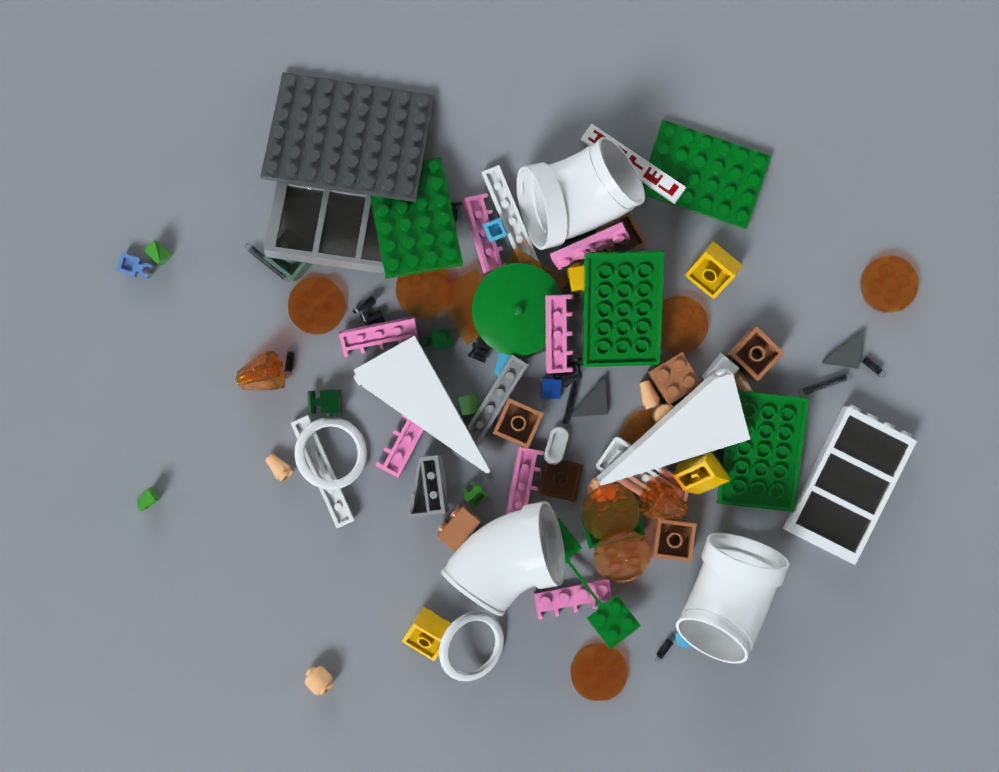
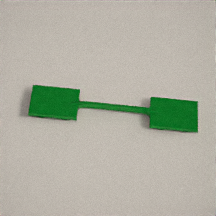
M557 518L564 544L565 563L570 565L599 606L597 611L587 617V619L611 650L641 627V625L618 595L607 603L600 602L570 561L571 556L582 549V547L561 519Z

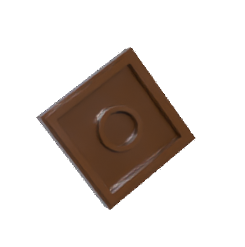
M561 460L560 463L551 465L544 461L538 494L575 502L583 464Z

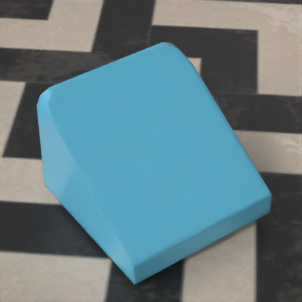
M501 217L483 224L490 243L508 236Z

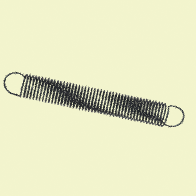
M252 246L250 250H254L250 253L261 262L265 260H260L265 255H262L259 250H255L256 248ZM275 267L271 268L274 273L279 272L277 268L273 270ZM282 272L278 273V276H280V278L283 279L284 277H286V275H284Z
M843 374L841 377L831 378L835 380L827 379L823 382H844V378L847 376ZM816 383V384H814V385H811V386H815V387H809V386H807V387L801 388V389H815V388H820V390H821V389H823V388H827V386H821V385H829V387H830V386H832V385H835V383H821V384H817V383ZM805 390L803 392H808L810 394L812 392H815V390Z
M576 381L573 382V394L572 385L570 387L569 403L567 400L566 420L564 414L562 424H567V415L568 424L570 423L571 406L573 410L578 381L577 384Z

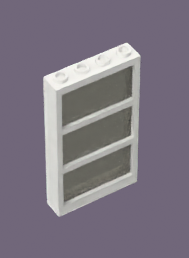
M850 405V407H842L795 502L794 512H790L782 529L856 565L917 441L911 438L912 435L903 430L900 433L894 430V425L887 422L882 424L877 421L878 418L869 413L864 415L860 413V408Z

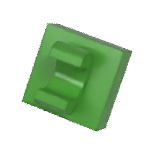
M471 482L470 484L473 486V489L468 492L464 488L463 492L466 501L475 508L489 495L480 485Z

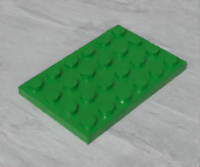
M662 120L648 162L684 185L686 189L678 201L673 204L642 182L645 196L747 229L771 156Z
M441 157L423 160L416 202L370 196L386 279L463 266Z
M663 250L584 252L583 367L660 365L664 276Z
M737 390L750 440L723 448L721 466L731 480L718 486L716 503L794 512L809 398Z

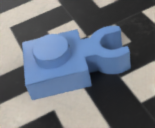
M122 252L116 271L137 277L139 272L142 277L150 278V275L145 274V269L148 267L153 269L154 266L148 263L141 265V258Z

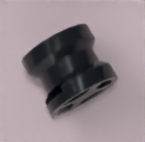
M473 342V349L469 352L468 357L485 363L486 355L491 349Z

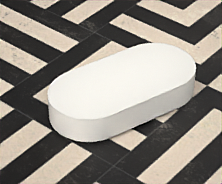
M563 427L552 429L547 441L544 459L551 465L560 463L565 453L569 434Z

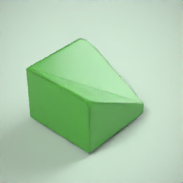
M156 240L152 241L144 249L159 265H164L172 257V254Z
M153 487L148 488L145 493L137 498L139 511L148 509L160 500Z

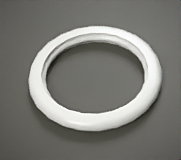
M336 417L320 418L306 426L299 435L295 445L296 465L303 477L312 485L322 489H340L353 483L364 470L367 461L366 442L360 431L349 421ZM332 426L345 430L352 436L357 445L358 457L356 464L349 474L340 479L326 480L316 476L308 468L305 461L304 452L307 440L314 432L323 427Z
M480 611L466 613L454 620L446 629L439 646V658L445 673L458 681H472L483 677L497 664L504 647V635L500 623L493 615ZM471 621H483L492 628L495 635V645L490 658L485 664L474 671L462 672L452 666L448 657V648L452 637L464 624Z

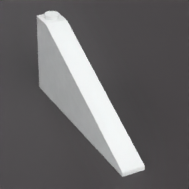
M416 336L409 338L354 369L355 375L353 377L359 386L362 384L365 389L485 473L491 472Z
M719 369L714 372L715 374L709 375L597 476L600 485L602 486L750 440L733 373L726 369Z

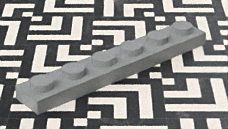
M511 355L467 427L477 447L529 365L514 355ZM454 450L452 451V453L455 454L456 456L460 457L461 459L465 460L466 462H469L467 459H465L464 457H462L460 454H458V453L455 452Z

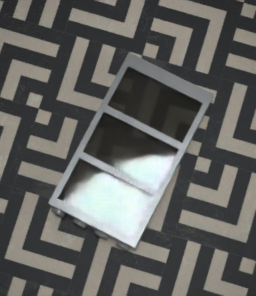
M277 182L264 245L266 257L385 274L370 195Z

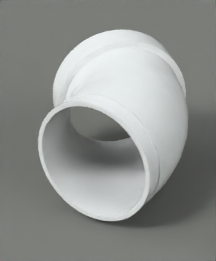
M601 137L596 143L561 161L549 165L541 162L521 167L517 175V198L522 221L530 240L540 250L562 245L566 239L604 226L630 212L634 207L641 205L645 201L643 184L635 167L624 151L607 137Z
M547 501L524 505L519 511L496 518L481 527L461 544L448 560L447 565L441 570V574L465 596L498 616H503L513 601L531 587L536 586L538 589L562 585L565 577V552L560 526L554 510Z
M712 533L707 536L701 555L703 560L702 567L681 613V617L676 623V628L681 637L700 652L723 662L743 663L747 660L749 652L752 650L777 587H780L784 582L789 568V561L775 549L756 540L730 533Z

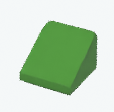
M476 393L458 397L462 416L477 412L480 406Z

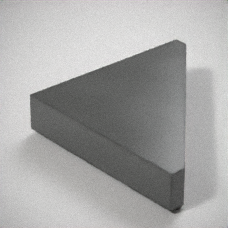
M859 333L823 360L822 364L859 369L864 334Z
M602 379L572 413V417L608 414L605 379Z

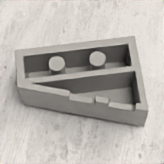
M443 454L419 457L408 518L447 513L450 511Z

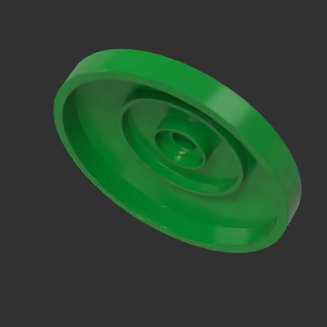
M527 263L502 265L488 273L475 291L472 301V317L475 328L484 342L498 352L514 356L536 353L546 347L545 295H559L562 292L555 280L537 266Z

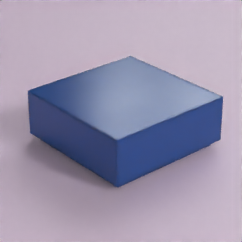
M542 379L541 398L560 399L562 380Z

